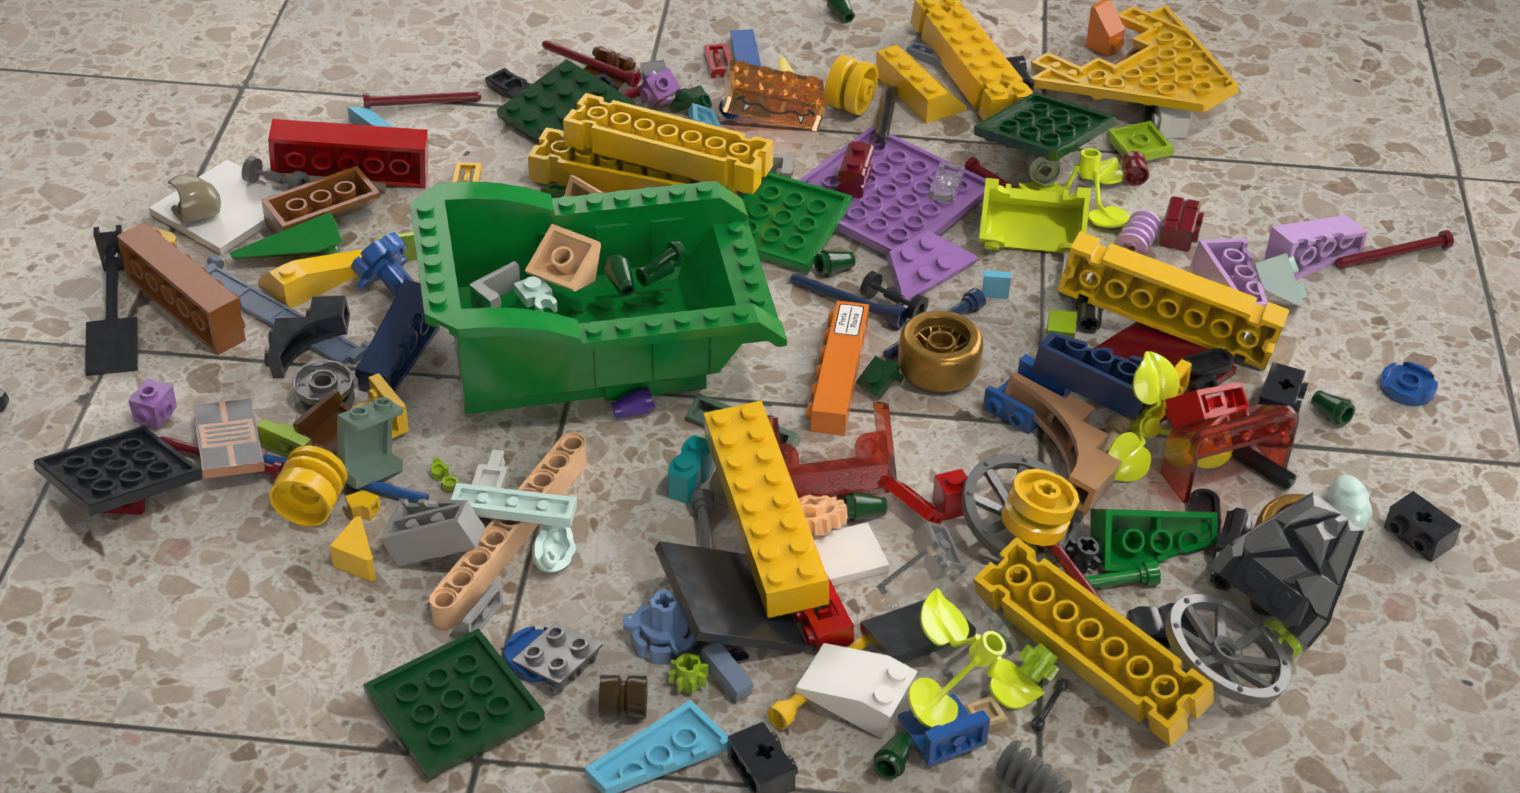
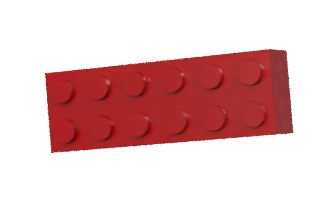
M272 119L268 136L270 170L281 174H293L295 171H301L307 175L326 177L358 166L370 181L386 182V186L426 188L428 175L427 129Z

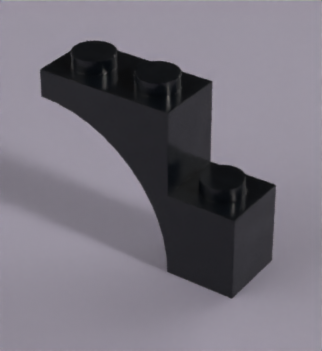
M345 295L312 297L311 306L306 309V317L275 318L273 330H270L268 335L270 347L264 354L265 366L270 367L273 379L285 378L286 371L291 362L310 345L329 337L347 335L351 314Z

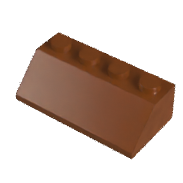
M355 166L263 198L261 202L265 224L274 235L328 212L336 218L339 215L358 210L375 202L380 197V192L359 167Z

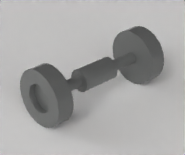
M253 156L248 157L242 166V179L250 183H255L261 175L266 180L279 184L287 183L288 190L309 183L308 175L301 171H295L290 179L286 178L284 174L272 170L263 171L261 159Z

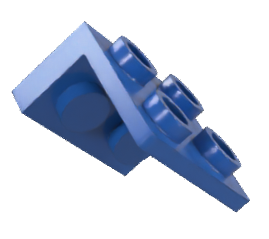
M951 694L948 696L954 699L958 705V714L954 721L944 725H936L930 729L922 725L915 718L912 709L898 714V722L905 733L911 737L913 745L929 767L987 745L990 718L986 712L981 710L969 714L955 694Z

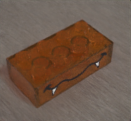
M729 60L722 82L723 112L818 131L826 109L823 80L814 76L798 75L791 71L775 70L768 66H756L745 61Z

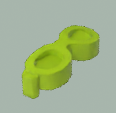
M438 456L433 458V464L430 467L431 477L436 481H441L444 491H454L456 483H461V481L455 476L449 475V465H445L439 460Z
M1268 619L1264 623L1267 628L1269 627L1280 636L1278 638L1280 644L1285 640L1294 650L1292 653L1294 658L1303 651L1300 643L1282 624L1274 619Z

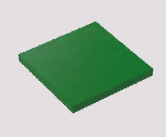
M770 172L766 177L761 178V184L754 194L743 193L740 197L743 199L747 211L748 224L759 258L806 273L810 272L814 265L815 255L824 249L852 203V195Z

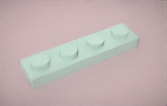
M456 483L451 500H467L479 517L570 528L577 508V497Z

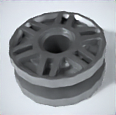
M319 360L310 362L297 370L292 379L295 405L302 414L306 413L333 389L340 392L345 404L352 407L354 403L355 393L352 372L346 365L338 361Z

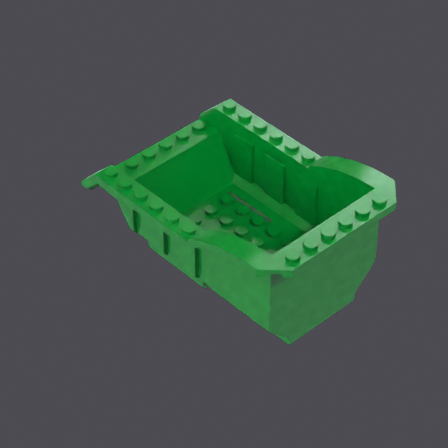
M475 181L436 183L410 203L425 323L433 327L440 325L449 329V334L454 336L465 414L603 397L605 401L618 400L638 387H641V389L648 387L652 395L706 389L707 375L719 373L742 344L769 341L776 347L787 346V337L782 321L779 320L748 224V215L743 199L717 181H702L683 185L674 184L672 186L655 188L646 187L644 189L619 190L608 193H591L580 196H563L561 198H552L551 194L503 183ZM551 224L599 241L601 244L594 282L573 292L545 281L552 289V296L557 301V312H553L550 308L536 311L535 305L527 308L516 295L514 289L500 296L502 302L500 308L471 307L469 284L513 261L519 264L520 281L533 277L527 274L525 269ZM680 241L685 248L686 254L680 260L681 264L674 268V273L643 287L636 278V269L650 263L666 251L667 243ZM613 255H623L630 261L635 292L630 296H620L619 292L604 274V263Z

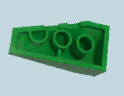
M328 212L230 252V255L235 260L321 253L331 255L340 251L339 246L345 243L335 217Z
M1091 509L1090 537L1096 540L1099 549L1103 550V554L1100 557V566L1103 571L1133 570L1144 561L1156 560L1159 563L1168 558L1217 543L1218 513Z

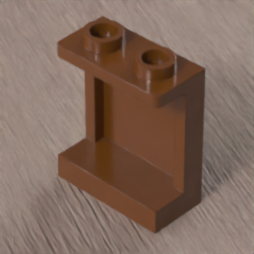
M333 389L293 423L296 433L310 438L312 446L321 447L337 456V415L349 411L352 407L343 402L339 391Z

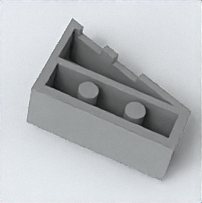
M399 499L380 540L398 566L410 563L416 564L436 557L442 558L462 551H471L477 547L485 526L467 500L440 499L437 504H429L427 499H419L417 503H409L407 499Z

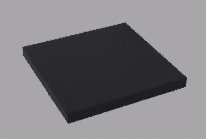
M145 426L33 460L35 470L90 517L203 479L202 470Z
M663 541L658 542L654 550L695 640L802 653L806 643L791 613L767 618L746 554Z

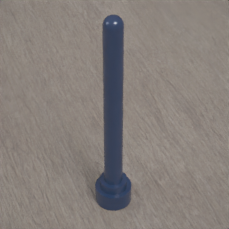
M796 273L790 276V281L793 284L833 299L869 304V312L884 317L885 321H888V324L900 329L906 322L907 308L896 304L886 307Z
M972 288L964 293L960 303L947 311L960 315L966 311L976 312L986 305V298L981 290ZM899 341L883 351L885 359H891L898 355Z

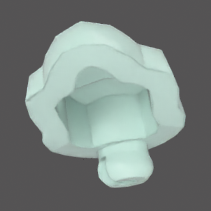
M1346 474L1338 476L1332 482L1328 491L1330 505L1365 530L1368 520L1373 516L1369 502V493L1365 486L1354 476Z
M543 525L532 545L533 561L541 571L555 573L571 562V558L577 548L573 541L571 528Z

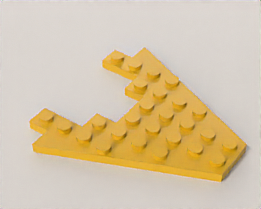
M1165 4L1150 13L1132 6L1118 14L1124 27L1141 33L1132 38L1133 47L1141 51L1116 65L1098 57L1080 67L1049 52L1031 61V70L1039 73L1031 77L1035 88L1088 95L1096 100L1108 98L1142 103L1148 106L1155 105L1204 113L1238 93V83Z

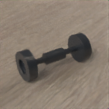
M870 271L861 283L860 293L869 299L873 298L879 291L883 293V297L892 302L908 306L906 310V317L908 319L927 310L929 303L927 297L917 294L909 301L905 299V295L889 287L887 289L881 287L882 275L875 271Z

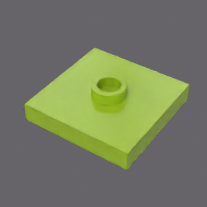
M1151 121L1110 129L1106 133V138L1122 157L1128 152L1139 151L1145 155L1146 161L1172 156L1174 152V147Z

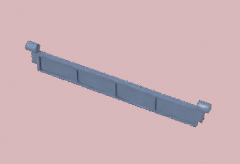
M214 255L208 257V266L205 267L208 274L215 280H220L231 293L237 294L242 304L240 309L272 328L274 327L275 318L306 317L222 269L224 266L223 260ZM339 335L318 341L307 348L328 360L338 361L345 365L349 361L353 364L358 362L365 354L370 343L365 341L359 347Z

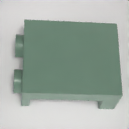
M377 398L373 402L353 407L349 411L337 415V457L347 469L348 479L346 483L354 489L403 471V460L392 454V418L402 415L403 407L394 403L389 398Z

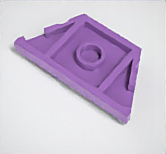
M929 230L896 247L887 255L889 268L893 272L894 285H898L900 293L905 295V299L909 301L915 295H923L966 270L978 260L976 255Z

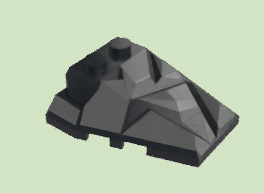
M1312 492L1228 543L1208 569L1232 588H1238L1281 622L1296 639L1310 648L1331 622L1335 606L1343 590L1344 582L1352 566L1364 530L1316 493Z

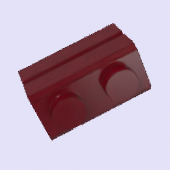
M861 141L849 142L839 170L838 192L852 195V198H863L873 168L874 146L872 144Z
M1176 196L1170 198L1161 230L1160 247L1170 249L1175 247L1176 250L1188 252L1192 242H1198L1204 212H1199L1200 201L1191 199L1185 201L1184 198Z

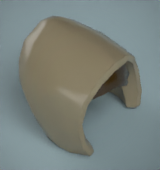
M180 174L168 180V184L176 188L180 198L178 205L174 204L171 207V211L183 223L202 221L220 213V194L211 183L191 174Z

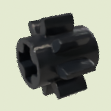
M1080 535L1077 541L1070 538L1065 546L1066 553L1082 574H1085L1088 568L1096 571L1101 562L1100 557L1103 554V550L1099 549L1096 540L1089 536Z

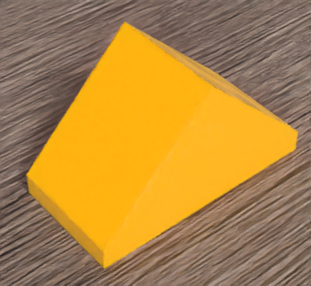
M361 516L355 517L330 545L333 567L367 581H375L373 558Z

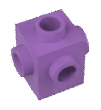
M669 67L659 73H656L655 70L643 77L644 82L638 87L641 98L648 103L650 108L658 104L660 107L667 105L673 100L672 97L681 89Z
M148 378L128 400L134 422L158 429L172 416L173 411L177 408L173 385Z

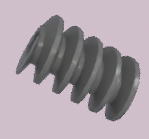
M1020 740L1011 742L997 761L995 775L998 779L1005 780L1009 788H1015L1016 793H1069L1071 791L1072 783L1070 780L1059 785L1062 780L1060 772H1056L1049 777L1052 771L1050 764H1045L1039 769L1042 762L1040 756H1035L1029 761L1032 750L1024 748L1020 751L1022 746Z

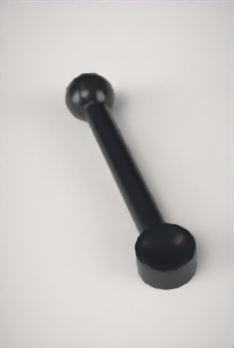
M1059 679L1056 682L1057 688L1039 717L1032 719L1031 726L1035 731L1044 729L1045 718L1061 692L1066 691L1069 687L1067 680Z

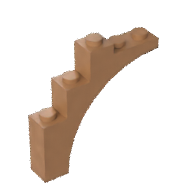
M1015 372L1011 375L1004 393L1035 411L1034 422L1051 437L1060 449L1066 462L1068 482L1072 484L1078 493L1079 503L1076 509L1087 514L1112 486L1122 461L1101 451L1108 434L1088 424L1095 407L1072 395L1065 399Z

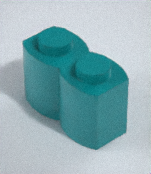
M696 435L689 437L682 445L681 454L677 455L670 462L668 467V493L670 499L685 504L691 503V494L695 490L701 489V485L711 477L713 473V458L705 438Z

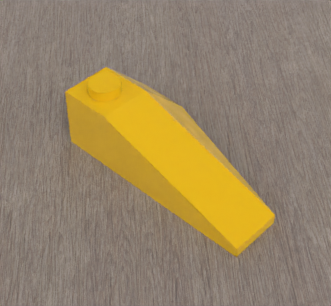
M364 249L294 260L268 272L258 282L276 300L290 308H294L312 299V297L323 294L357 277L351 269V264L355 258L362 257L360 253Z

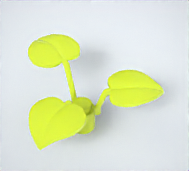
M1087 148L1081 150L1079 164H1074V170L1064 187L1057 182L1048 186L1039 185L1034 181L1025 184L1019 183L1020 189L1063 193L1064 190L1070 188L1075 176L1079 172L1082 178L1093 180L1095 184L1097 210L1089 212L1088 219L1090 222L1100 227L1116 228L1126 225L1130 218L1129 214L1122 208L1117 206L1104 208L1101 204L1099 182L1103 184L1118 183L1123 180L1124 175L1117 157L1100 162L1101 152L1096 149Z
M1151 351L1145 352L1142 362L1135 372L1133 392L1142 403L1154 405L1149 409H1144L1143 414L1140 413L1135 421L1131 419V432H1125L1117 436L1109 447L1107 454L1122 461L1114 479L1115 481H1137L1147 474L1151 464V454L1148 449L1143 447L1146 444L1145 438H1153L1158 434L1191 442L1186 450V456L1192 464L1200 468L1211 469L1219 467L1232 456L1233 449L1229 434L1225 427L1217 421L1205 420L1198 423L1193 430V437L1161 428L1159 419L1151 415V413L1161 407L1162 400L1177 396L1180 383L1178 373L1173 365L1166 358Z
M938 588L935 589L926 598L920 613L921 627L926 636L939 646L945 645L948 642L954 648L972 645L969 648L968 654L970 663L943 689H941L936 681L930 678H919L909 687L908 700L915 718L922 725L931 729L936 725H944L956 719L958 705L947 693L975 666H989L987 675L992 678L989 682V689L994 698L1009 709L1023 708L1045 693L1017 665L1001 658L1000 655L1004 653L1006 645L1004 639L998 633L987 631L982 636L976 634L974 637L966 639L969 627L965 617L942 595Z

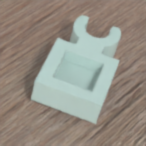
M533 276L514 283V292L527 308L535 305L536 311L550 308L553 312H557V301L552 296V289L544 280Z

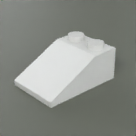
M824 643L794 691L881 739L906 698L909 687L913 683L918 671L888 655Z

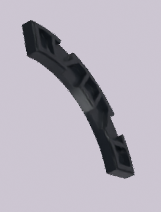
M506 68L485 77L486 84L490 88L510 99L531 85L526 79L513 74ZM605 73L596 76L619 91L618 85Z

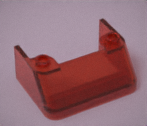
M873 402L876 431L863 433L857 438L855 442L856 457L806 464L799 463V455L794 446L781 443L778 417L767 415L798 499L806 495L815 497L826 495L830 498L837 497V500H841L843 495H849L850 492L867 495H880L890 492L885 486L890 478L897 480L889 403Z
M1255 405L1236 412L1176 427L1169 433L1166 440L1160 473L1183 504H1185L1190 499L1199 459L1256 443V446L1264 456L1287 469L1300 420L1299 415L1288 405Z

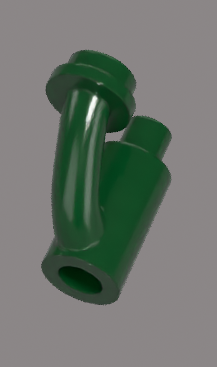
M680 241L667 243L666 251L650 263L636 269V278L643 287L674 273V268L681 264L680 260L686 254L685 248Z

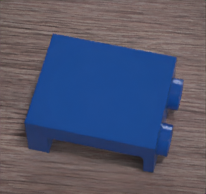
M1025 354L1019 359L1018 374L1065 399L1070 395V391L1067 388L1032 372L1034 358ZM1009 380L998 389L988 386L985 389L983 408L1027 434H1030L1039 426L1034 422L1035 411L1004 393Z

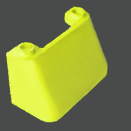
M986 178L979 243L984 245V249L999 250V247L1059 253L1064 257L1065 252H1070L1078 233L1083 232L1087 234L1091 188L1078 187L1077 193L1069 195V190L1057 193L1011 188V184H1006V188H1003V186L998 184L999 179Z

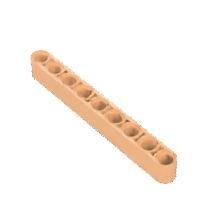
M576 432L564 434L517 490L563 495L587 464L585 437ZM493 518L484 529L477 547L465 552L431 593L430 608L434 626L442 630L454 628L539 524Z

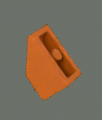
M1101 0L1091 6L1086 46L1108 57L1122 49L1125 28L1111 0Z

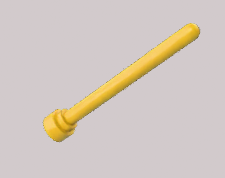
M862 634L847 648L863 651L871 642ZM795 693L788 700H778L767 709V718L775 728L785 730L794 722L797 709L808 699Z

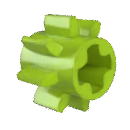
M1040 642L1035 648L1027 644L1019 655L1022 661H1024L1020 669L1038 683L1043 677L1051 681L1060 670L1055 664L1059 657Z
M683 653L678 657L677 661L671 660L668 681L672 684L676 683L677 692L694 694L700 686L706 687L708 664H701L700 655Z

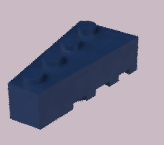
M404 280L365 354L357 364L355 376L358 379L360 391L367 392L370 390L368 377L379 373L395 392L439 331V325L433 327L425 323L420 283Z
M1050 332L1039 345L1032 368L1033 373L1134 421L1147 405L1139 401L1133 392V378L1142 358L1130 355V358L1126 359L1113 355V350L1109 348H1089L1085 341L1055 332Z

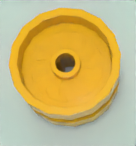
M847 55L839 56L832 65L826 80L824 90L825 104L839 110L845 107L848 113L858 116L863 115L870 106L878 83L877 66L866 61L858 63L855 58Z
M1040 469L1024 470L1018 473L1013 481L1009 496L1001 512L1002 522L1009 532L1029 544L1039 546L1055 545L1062 541L1066 534L1070 520L1079 503L1078 493L1071 483L1055 473Z

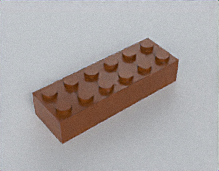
M146 222L117 235L127 279L214 353L220 355L246 341L244 333L246 325L240 312L242 304L236 293H231L227 290L220 280H215L204 267H199L188 254L182 253L172 241L166 240L159 230H154Z

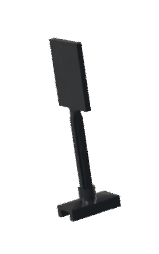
M116 225V231L100 232L99 227H93V236L104 272L106 271V319L86 322V376L138 371L137 316L118 318V270H125L117 235L123 233L122 225Z

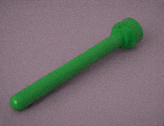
M1150 560L1142 562L1141 565H1138L1133 570L1085 578L1093 588L1136 581L1140 584L1145 583L1146 586L1160 584L1161 573L1157 561Z

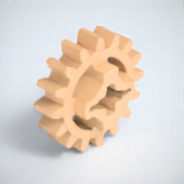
M806 495L799 498L811 534L823 536L831 533L832 528L840 529V524L847 523V506L843 500L837 501V497L830 498L826 495L821 497Z

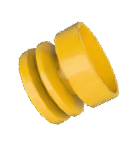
M310 445L297 447L290 452L281 473H279L270 490V503L279 515L294 524L307 527L320 526L328 520L347 482V469L337 456L321 447Z

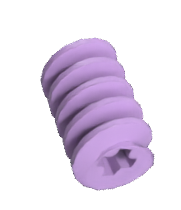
M1147 210L1134 212L1119 233L1114 244L1145 256L1162 228L1161 220L1153 212Z

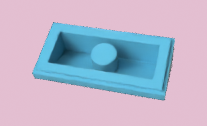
M352 106L347 108L349 121L352 124L393 127L370 109Z

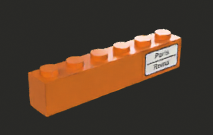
M836 301L834 311H829L827 327H830V329L825 328L823 345H826V347L821 346L819 363H822V365H817L815 381L818 384L813 383L811 389V400H814V402H808L806 419L811 420V432L845 436L868 326L869 304Z

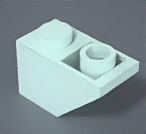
M1287 253L1255 263L1265 290L1298 306L1304 304L1303 298L1308 296L1303 282L1297 283L1294 273L1299 272L1294 256L1288 258Z

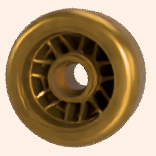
M943 310L921 313L911 318L901 330L898 365L904 377L921 389L932 392H952L962 389L971 384L980 372L984 347L983 336L975 323L958 313Z

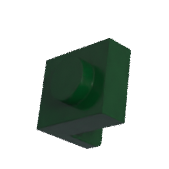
M699 85L690 89L682 88L677 91L670 107L674 113L689 109L692 103L711 108L712 102L710 96Z
M875 355L857 379L856 384L876 398L881 399L894 380L901 383L904 378L898 371L900 369L899 365L889 358H886L884 361Z

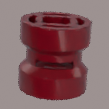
M1131 151L1122 157L1121 166L1125 182L1132 186L1144 184L1149 178L1145 155L1139 151Z

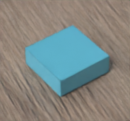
M984 270L982 285L984 296L1008 299L1011 272Z

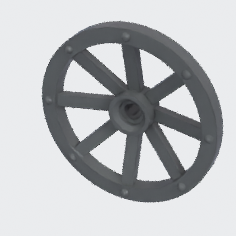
M1000 454L989 457L973 468L962 487L961 508L969 529L986 549L999 558V553L1008 545L999 540L994 534L1006 529L1002 519L985 526L978 514L976 505L1001 516L1009 494L994 470L1005 468L1017 469L1018 474L1024 470L1040 469L1059 475L1047 465L1030 457L1017 454ZM983 475L1002 505L975 493L976 484ZM1077 509L1070 520L1067 539L1061 545L1065 551V546L1070 538L1077 541L1080 535H1082L1083 514ZM1050 551L1036 553L1038 563L1043 558H1046L1052 564L1058 563Z
M1191 594L1180 598L1168 612L1165 620V631L1173 652L1182 660L1183 666L1188 671L1193 668L1212 682L1213 691L1237 702L1262 705L1275 701L1288 687L1291 679V667L1285 650L1274 634L1259 619L1245 609L1213 595ZM1196 610L1214 612V638ZM1183 613H1185L1201 639L1181 627V616ZM1226 617L1237 622L1249 632L1236 641L1226 637ZM1257 639L1265 648L1270 658L1244 656L1242 649ZM1189 645L1196 648L1206 656L1198 658L1195 655V653L1191 650ZM1245 667L1275 670L1274 684L1269 683ZM1214 671L1222 673L1224 678L1215 673ZM1235 674L1258 688L1241 686Z

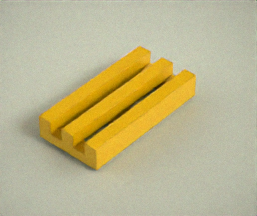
M456 162L452 182L460 181L462 169H466L463 182L470 181L472 169H475L472 181L480 182L482 163Z

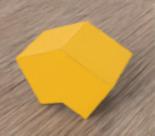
M362 490L345 496L347 510L352 519L361 516V519L371 521L381 510L378 495Z

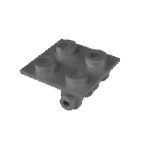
M554 622L518 654L512 662L547 679L546 689L554 695L564 691V688L569 684V680H576L577 675H581L585 668L596 661L598 650L603 647V644Z

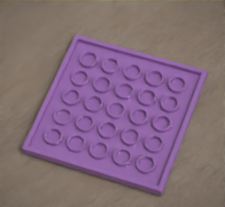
M871 126L852 140L874 146L873 168L863 198H852L850 207L835 230L887 256L891 250L926 230L940 236L983 201L986 179L890 133L886 145L876 144L874 142L876 127ZM848 144L799 181L838 191L839 170Z

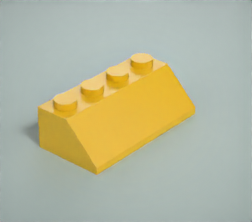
M898 45L889 46L877 51L876 66L878 78L886 86L889 84L891 87L896 86L898 88L897 96L925 123L967 111V106L921 63Z

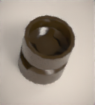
M600 675L599 718H618L622 712H625L628 718L646 719L647 676L632 675L628 676L626 681H622L620 675Z

